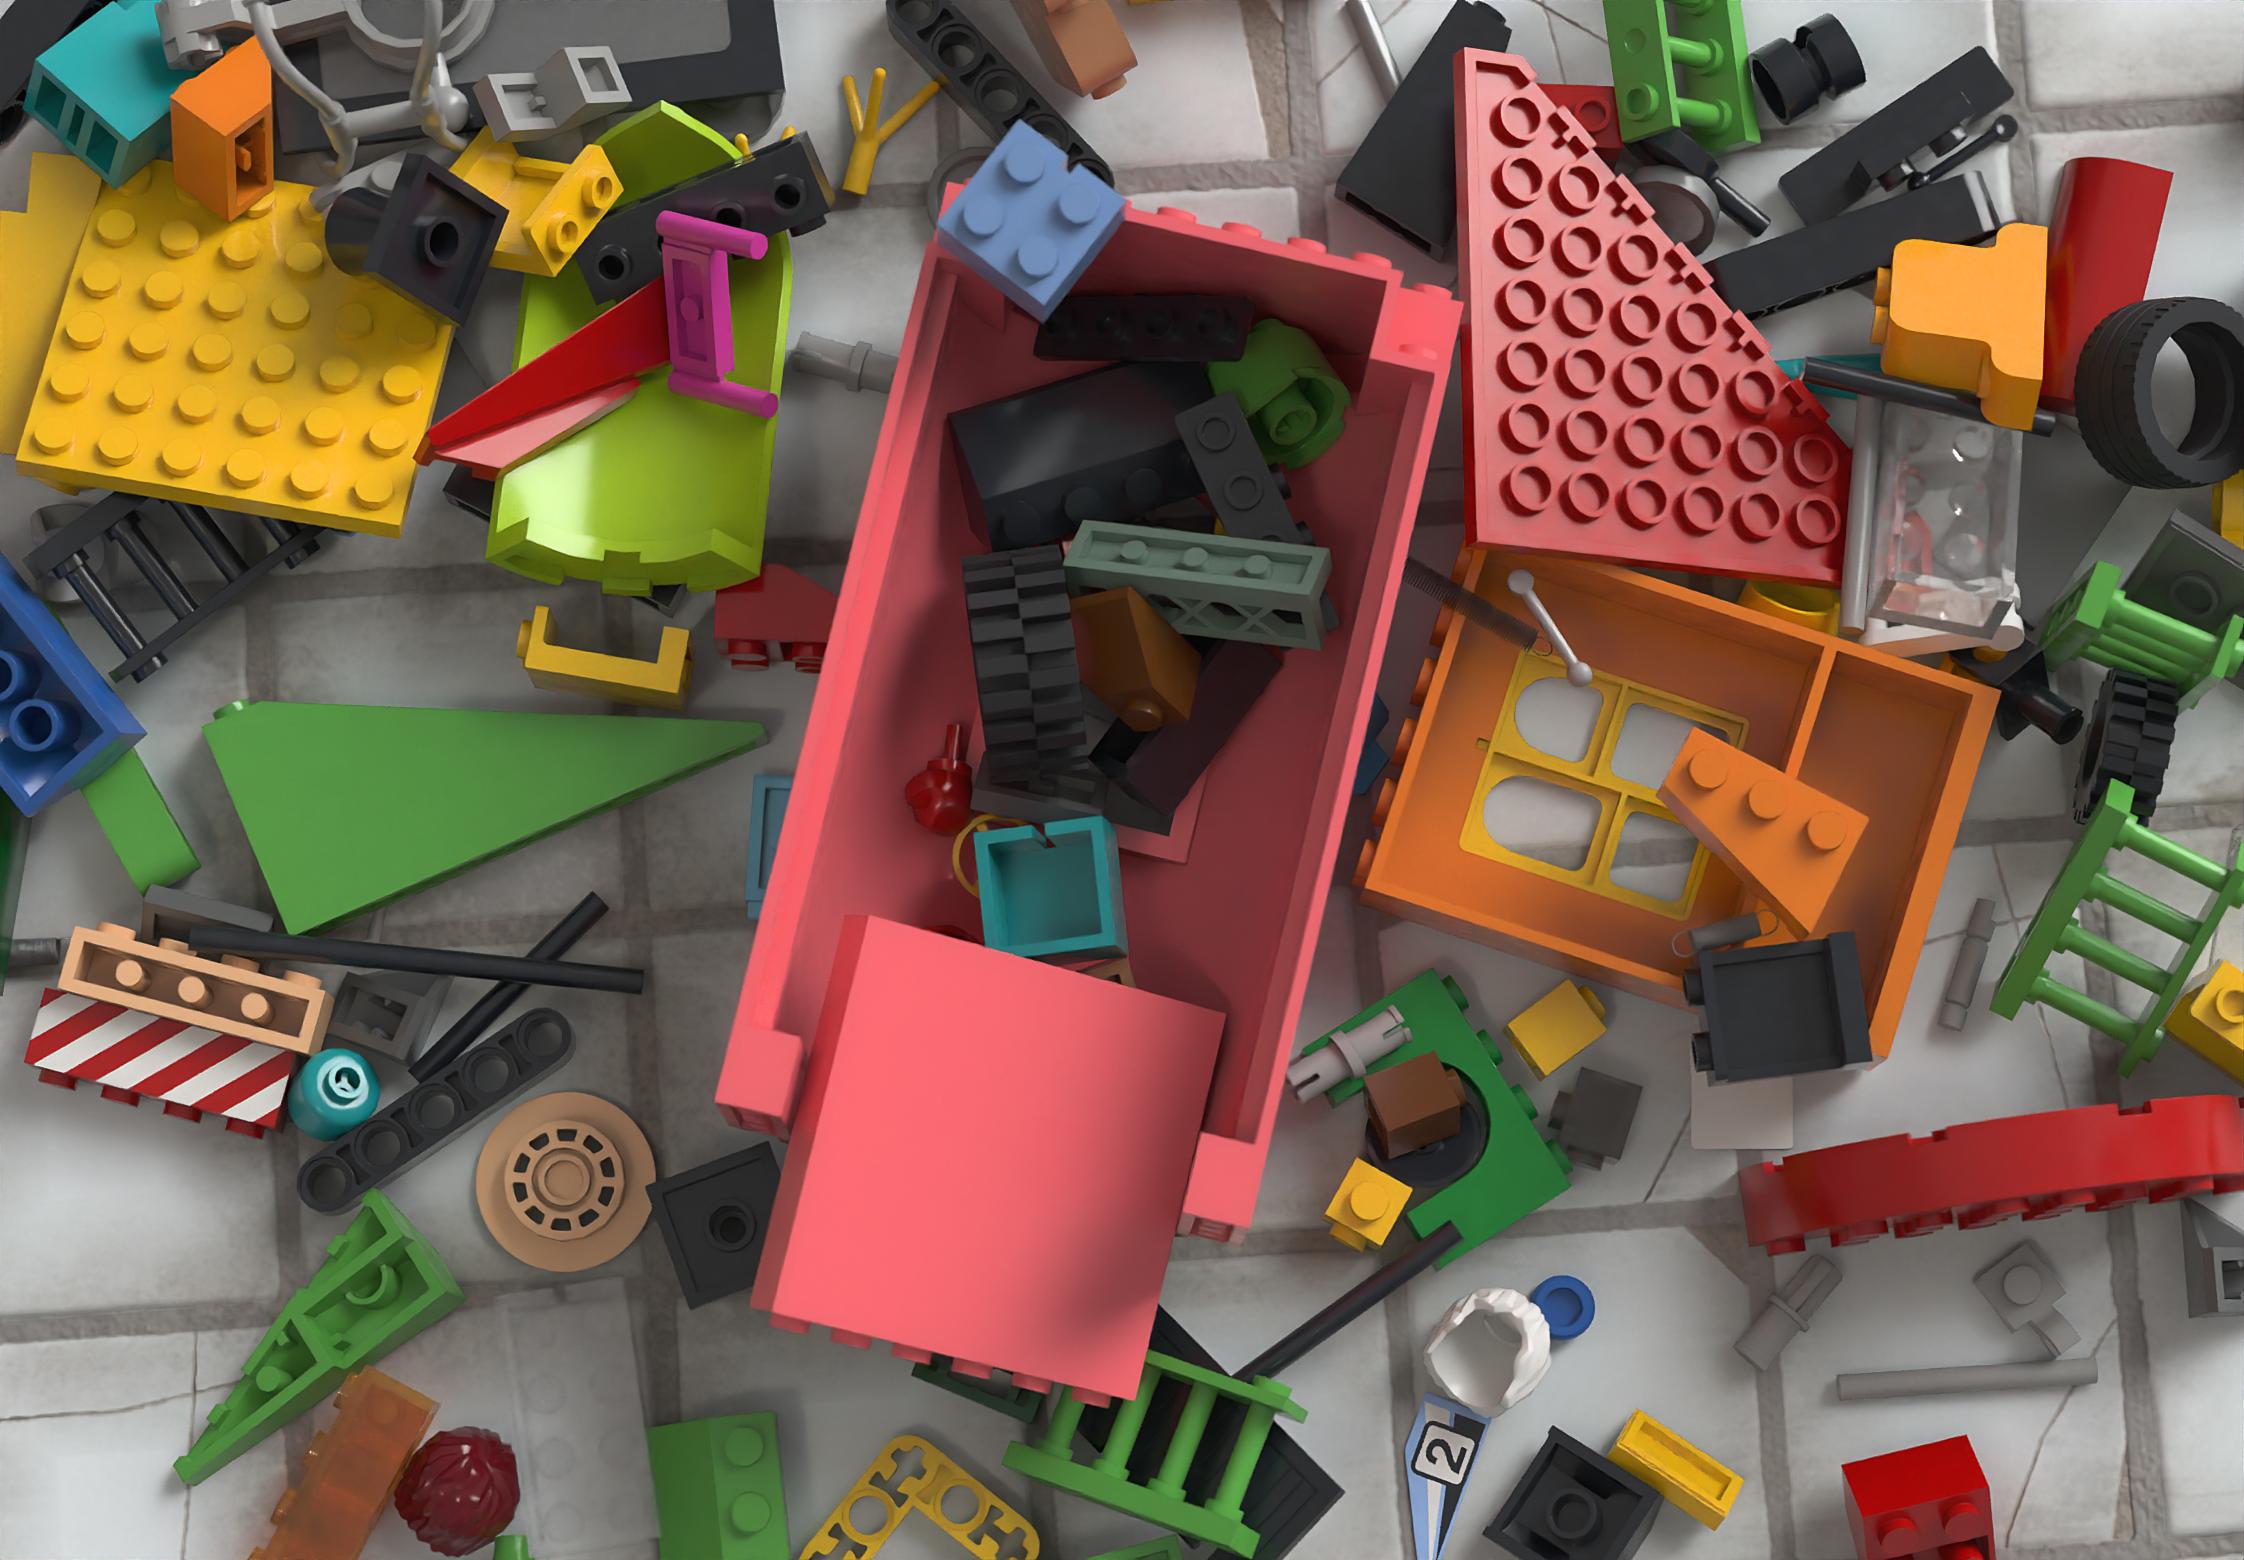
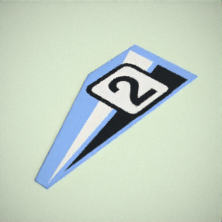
M1428 1392L1424 1394L1407 1441L1405 1457L1417 1560H1441L1492 1417L1484 1418L1480 1414L1472 1412L1466 1406Z

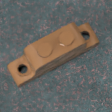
M1010 0L1049 74L1058 84L1083 98L1091 93L1093 99L1098 100L1115 93L1127 83L1124 73L1138 66L1135 54L1107 0Z

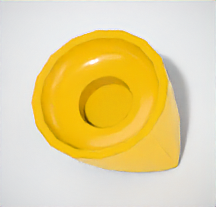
M1748 580L1735 602L1736 605L1837 637L1840 598L1833 589Z

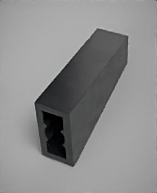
M1457 0L1338 178L1334 197L1438 263L1446 254L1457 217L1453 55L1463 47L1506 53L1512 29L1504 25L1506 19L1499 11L1478 0L1473 5L1466 0Z

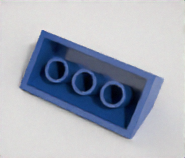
M0 551V786L25 817H32L101 776L148 733Z

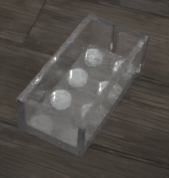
M1961 390V392H1966V393H1970V394L1976 395L1975 392L1967 391V390ZM1883 400L1866 617L1992 640L2012 606L2014 599L2023 432L1951 415L1949 417L1941 416L1937 412Z
M623 1276L565 1285L566 1299L571 1304L559 1306L558 1294L552 1288L493 1297L529 1558L533 1560H545L665 1541L629 1284Z

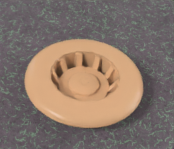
M557 1092L545 1094L526 1101L513 1109L490 1133L483 1146L477 1165V1201L481 1215L491 1234L506 1251L517 1259L548 1271L574 1272L586 1270L616 1257L635 1240L643 1229L652 1210L645 1186L656 1182L655 1163L651 1149L641 1130L626 1113L615 1105L596 1096L584 1093ZM560 1132H577L574 1141H560L559 1137ZM548 1136V1145L538 1151L532 1148L533 1144ZM590 1138H593L603 1146V1149L593 1154L585 1147V1144ZM523 1156L530 1158L526 1172L517 1173ZM612 1160L615 1171L614 1177H604L601 1167L603 1162ZM525 1184L528 1197L519 1202L516 1186ZM603 1189H614L609 1205L607 1207L603 1206L599 1202ZM534 1207L544 1213V1219L540 1225L528 1217V1213ZM590 1210H594L599 1214L596 1220L583 1227L580 1220L581 1216ZM555 1220H570L571 1230H554Z

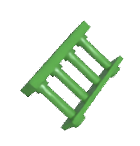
M1602 0L1622 142L1632 143L1681 127L1680 124L1691 126L1693 140L1709 153L1712 158L1761 143L1741 0ZM1663 2L1674 4L1679 38L1668 36ZM1672 63L1683 65L1687 99L1676 96Z
M2098 559L2052 606L2037 644L2043 650L2047 671L2054 673L2068 659L2076 661L2079 656L2109 669L2114 667L2175 681L2178 684L2177 689H2179V699L2176 704L2179 705L2178 715L2187 708L2194 710L2200 698L2218 684L2224 675L2230 678L2235 676L2244 658V640L2239 638L2244 626V618L2233 614L2213 633L2210 634L2124 599L2125 592L2116 588L2123 569Z
M2111 778L1997 980L1989 1010L2013 1021L2023 1001L2034 1005L2038 1000L2123 1042L2117 1074L2129 1079L2140 1059L2150 1063L2156 1055L2167 1028L2160 1024L2229 906L2239 910L2244 904V843L2240 842L2228 865L2224 867L2137 824L2138 816L2130 813L2135 789ZM2125 846L2213 891L2195 919L2108 876V868L2102 866L2101 863L2109 849L2112 847L2122 851ZM2096 898L2183 941L2167 970L2078 927L2079 920L2072 917L2081 899L2092 903ZM2052 950L2060 954L2068 950L2153 992L2138 1020L2136 1021L2049 978L2050 970L2043 966Z
M1147 1349L1135 1401L1123 1399L1100 1459L1093 1458L1090 1468L1070 1461L1074 1452L1068 1449L1086 1404L1070 1399L1073 1386L1065 1385L1044 1439L1037 1437L1033 1448L1013 1440L1009 1443L1001 1464L1026 1479L1251 1560L1261 1535L1241 1523L1244 1512L1238 1510L1274 1416L1278 1415L1304 1424L1308 1412L1289 1399L1292 1391L1291 1388L1272 1379L1255 1375L1250 1385ZM1163 1375L1193 1387L1157 1479L1150 1478L1147 1487L1144 1488L1127 1482L1130 1472L1124 1468L1160 1376ZM1217 1395H1221L1247 1404L1250 1408L1214 1500L1207 1498L1202 1509L1183 1502L1187 1492L1181 1488Z

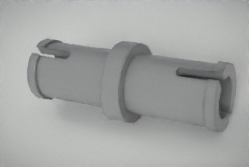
M802 332L796 347L820 353L821 358L815 359L795 353L793 371H802L846 383V390L857 393L861 392L862 388L890 395L898 357L872 351V344L859 341L856 346L814 336L809 332Z
M1390 1005L1382 1013L1346 1034L1339 1030L1328 1037V1045L1291 1067H1287L1284 1082L1286 1085L1291 1083L1292 1086H1296L1289 1091L1300 1106L1306 1105L1309 1100L1348 1077L1353 1081L1359 1079L1366 1074V1066L1403 1044L1412 1042L1413 1036L1409 1027L1402 1028L1401 1025H1398L1405 1021L1399 1011L1393 1005Z

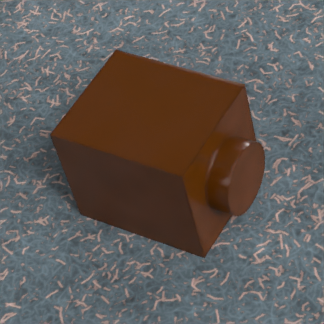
M1435 1050L1363 1077L1364 1107L1388 1159L1460 1133V1107L1467 1105L1466 1094L1454 1069L1444 1071Z

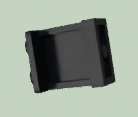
M1854 931L1827 934L1823 939L1711 952L1710 949L1699 950L1690 957L1691 967L1682 969L1685 1002L1688 1008L1697 1007L1701 1031L1691 1034L1693 1062L1697 1073H1707L1708 1087L1864 1068L1873 1062Z

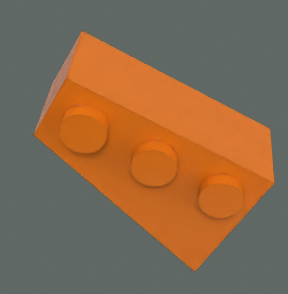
M1693 727L1684 739L1656 793V796L1709 851L1712 854L1716 853L1744 882L1743 885L1756 899L1759 897L1787 926L1786 929L1799 942L1811 934L1870 819L1864 814L1696 727Z

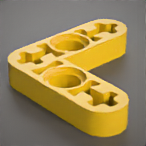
M903 1435L894 1438L884 1447L807 1544L799 1560H811L817 1551L826 1556L831 1554L841 1542L836 1538L829 1537L830 1531L836 1524H840L842 1530L850 1539L868 1547L860 1559H857L854 1552L849 1549L841 1560H872L914 1506L981 1560H997L995 1555L999 1550L997 1542L985 1533L981 1544L976 1545L968 1538V1534L983 1524L992 1505L1003 1513L1002 1517L993 1522L994 1525L1007 1534H1011L1016 1528H1019L1027 1535L1022 1545L1029 1553L1024 1560L1037 1559L1040 1541L1037 1531L1026 1519L931 1443L917 1435ZM915 1447H918L925 1453L920 1463L927 1471L920 1480L913 1476H908L898 1487V1492L909 1496L905 1503L898 1508L887 1492L869 1483L878 1472L888 1482L898 1468V1465L892 1459L893 1454L898 1449L910 1453ZM966 1486L977 1495L979 1510L970 1522L954 1524L943 1515L941 1500L945 1492L952 1487ZM866 1496L881 1500L886 1506L888 1513L884 1528L872 1535L857 1532L850 1521V1510L853 1504ZM1011 1557V1558L1008 1559V1560H1018V1559H1016V1558H1014V1557Z

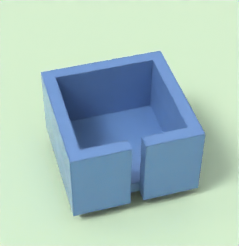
M1019 119L936 223L937 244L1040 322L1044 323L1124 222L1127 200L1080 164L1075 167L1071 174L1068 173V155Z

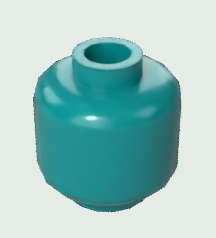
M347 1049L324 1050L313 1055L291 1080L287 1093L288 1112L295 1125L307 1136L320 1141H336L358 1125L366 1122L375 1112L381 1094L379 1078L372 1065L360 1054Z

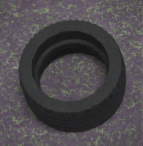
M2184 296L2136 302L2119 308L2117 311L2108 314V317L2102 319L2101 323L2094 328L2093 333H2090L2088 336V341L2084 344V349L2080 353L2079 363L2076 366V376L2074 377L2075 387L2073 388L2078 428L2081 430V436L2086 442L2087 449L2091 451L2092 457L2098 461L2099 466L2106 469L2105 471L2113 475L2115 479L2121 480L2125 484L2157 490L2199 488L2227 480L2231 476L2238 474L2239 470L2244 469V318L2239 312H2235L2231 306H2226L2225 303L2218 302L2217 300ZM2169 337L2185 353L2195 382L2196 407L2190 431L2177 451L2161 433L2152 409L2151 378L2157 354Z

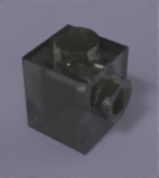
M1581 1067L1575 1073L1570 1092L1558 1090L1549 1115L1547 1127L1557 1130L1555 1140L1562 1149L1567 1150L1565 1155L1570 1163L1586 1169L1601 1171L1603 1162L1614 1166L1620 1161L1643 1086Z

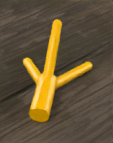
M876 68L873 72L865 117L863 116L854 78L850 75L843 77L842 84L855 135V142L842 186L843 191L866 196L879 146L939 91L940 85L937 81H930L876 131L886 76L885 70L883 68Z

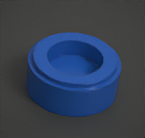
M1568 1275L1550 1277L1537 1286L1530 1298V1303H1534L1540 1308L1545 1321L1549 1324V1335L1552 1340L1567 1341L1574 1339L1584 1333L1593 1321L1595 1314L1593 1295L1590 1289L1575 1277Z

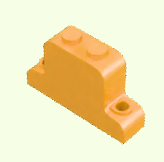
M2022 223L2008 224L1998 231L1995 245L1988 244L1987 248L1918 239L1905 240L1897 244L1893 253L1891 269L1878 267L1873 294L1875 309L1870 343L1881 345L1880 367L1882 371L1887 375L1939 387L1975 392L1976 397L1981 398V412L1988 421L2001 427L2031 431L2043 374L2048 227Z

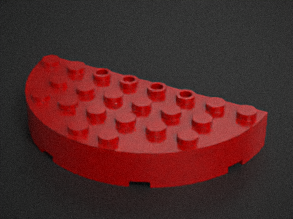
M2204 1095L2143 1101V1106L2118 1110L2117 1103L1991 1119L1946 1126V1129L1932 1131V1136L1911 1139L1910 1133H1903L1782 1157L1783 1164L1773 1165V1161L1762 1162L1738 1171L1749 1247L1766 1245L1768 1257L1805 1252V1240L1829 1236L1831 1248L1869 1243L1870 1240L1879 1238V1235L1888 1234V1228H1893L1895 1239L1934 1234L1933 1231L1944 1229V1226L1953 1225L1954 1219H1957L1958 1230L1961 1231L1995 1226L1997 1222L2007 1221L2009 1217L2019 1216V1213H2021L2022 1222L2060 1217V1214L2072 1212V1209L2084 1206L2086 1213H2095L2124 1208V1205L2136 1203V1200L2148 1198L2149 1204H2161L2188 1199V1196L2201 1194L2200 1191L2212 1190V1196L2244 1192V1097L2238 1098L2237 1095Z

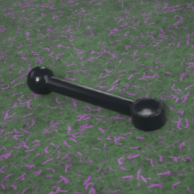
M2010 115L1999 116L1995 119L1990 131L1927 172H1916L1907 179L1908 191L1931 185L1932 182L1997 140L2001 142L2010 141L2018 131L2016 119Z

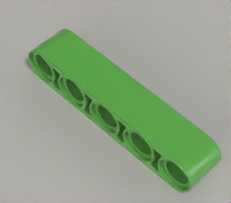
M49 601L44 602L45 607L71 638ZM134 747L101 776L79 788L143 898H145L150 884L167 888L202 868L194 850Z

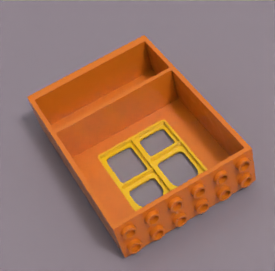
M1464 536L1450 577L1451 581H1454L1453 584L1456 582V585L1459 584V587L1462 585V588L1465 587V590L1471 591L1470 594L1473 592V595L1476 594V597L1479 595V598L1482 597V600L1488 601L1487 604L1490 602V606L1491 604H1493V607L1496 605V608L1499 607V610L1505 611L1504 614L1507 612V616L1508 614H1510V617L1513 615V618L1516 617L1515 621L1517 619L1519 621L1522 620L1521 624L1524 622V626L1527 624V627L1530 625V628L1533 627V630L1536 628V631L1539 630L1536 637L1541 636L1544 639L1537 638L1532 646L1535 652L1530 649L1527 653L1528 648L1524 651L1526 645L1521 650L1524 642L1518 648L1520 642L1515 647L1518 639L1514 645H1512L1513 641L1510 643L1511 638L1507 642L1509 635L1504 640L1507 632L1503 638H1501L1503 632L1498 637L1501 629L1495 635L1499 626L1492 633L1494 630L1493 628L1490 632L1492 625L1487 630L1490 622L1486 628H1484L1486 622L1481 627L1484 619L1478 625L1482 616L1475 623L1478 616L1474 622L1475 615L1470 620L1473 612L1469 618H1467L1469 612L1464 617L1467 609L1461 615L1465 606L1458 613L1463 603L1457 612L1456 609L1459 603L1453 610L1457 600L1452 608L1450 606L1454 599L1448 607L1450 599L1444 605L1448 598L1446 597L1440 608L1429 641L1430 645L1440 648L1437 660L1425 657L1409 703L1421 707L1418 719L1416 721L1405 718L1390 764L1401 767L1398 780L1385 779L1370 823L1382 828L1378 842L1366 839L1351 884L1362 888L1358 905L1698 1015L1697 1007H1687L1682 984V969L1691 967V956H1678L1672 948L1673 938L1677 933L1689 930L1690 934V929L1752 912L1757 914V912L1769 909V907L1759 897L1756 899L1743 885L1744 882L1716 853L1712 854L1700 840L1698 841L1683 894L1677 902H1664L1618 887L1611 881L1609 876L1610 868L1625 821L1631 813L1642 812L1685 826L1656 796L1658 790L1619 778L1611 770V760L1626 713L1632 705L1643 704L1726 732L1730 740L1729 745L1870 818L1811 934L1803 941L1823 939L1827 934L1855 932L1873 1062L1860 1069L1871 1071L1887 1060L2001 690L1613 564L1465 548ZM1517 569H1525L1532 574L1534 579L1532 590L1577 660L1586 663L1592 670V679L1586 686L1598 690L1603 698L1602 707L1587 754L1583 760L1576 763L1542 753L1529 746L1517 729L1515 709L1523 690L1535 681L1549 677L1568 680L1567 666L1522 597L1513 595L1507 587L1510 574ZM1549 643H1550V644L1552 645V649H1553V650H1552V653H1551L1549 656H1540V655H1548V654L1551 652V646L1549 645ZM1515 776H1527L1598 799L1602 807L1601 815L1584 866L1580 870L1569 871L1511 852L1498 845L1487 832L1483 819L1484 801L1491 789L1504 779ZM1762 911L1757 915L1762 935L1770 933L1776 928L1777 918L1772 912ZM1779 919L1777 929L1769 935L1714 949L1711 952L1799 941L1786 929L1787 926ZM1688 932L1677 935L1673 942L1675 951L1683 956L1693 953Z

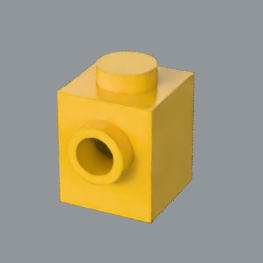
M1356 1157L1321 1220L1332 1225L1328 1234L1345 1246L1360 1253L1363 1252L1366 1245L1378 1251L1413 1189Z

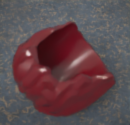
M465 1426L451 1431H439L412 1455L403 1478L398 1483L394 1492V1497L396 1498L394 1502L395 1508L398 1510L399 1516L407 1520L408 1528L415 1531L418 1541L430 1544V1549L433 1552L442 1553L446 1557L454 1556L457 1558L462 1555H469L492 1543L495 1537L503 1533L513 1521L520 1497L524 1491L519 1456L513 1452L511 1443L502 1441L500 1434L486 1428L480 1429L479 1427Z

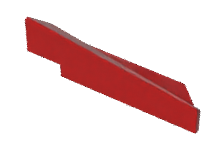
M664 274L429 428L425 432L412 458L418 465L426 467L435 459L473 467L472 477L496 481L635 398L642 385L636 377L671 365Z

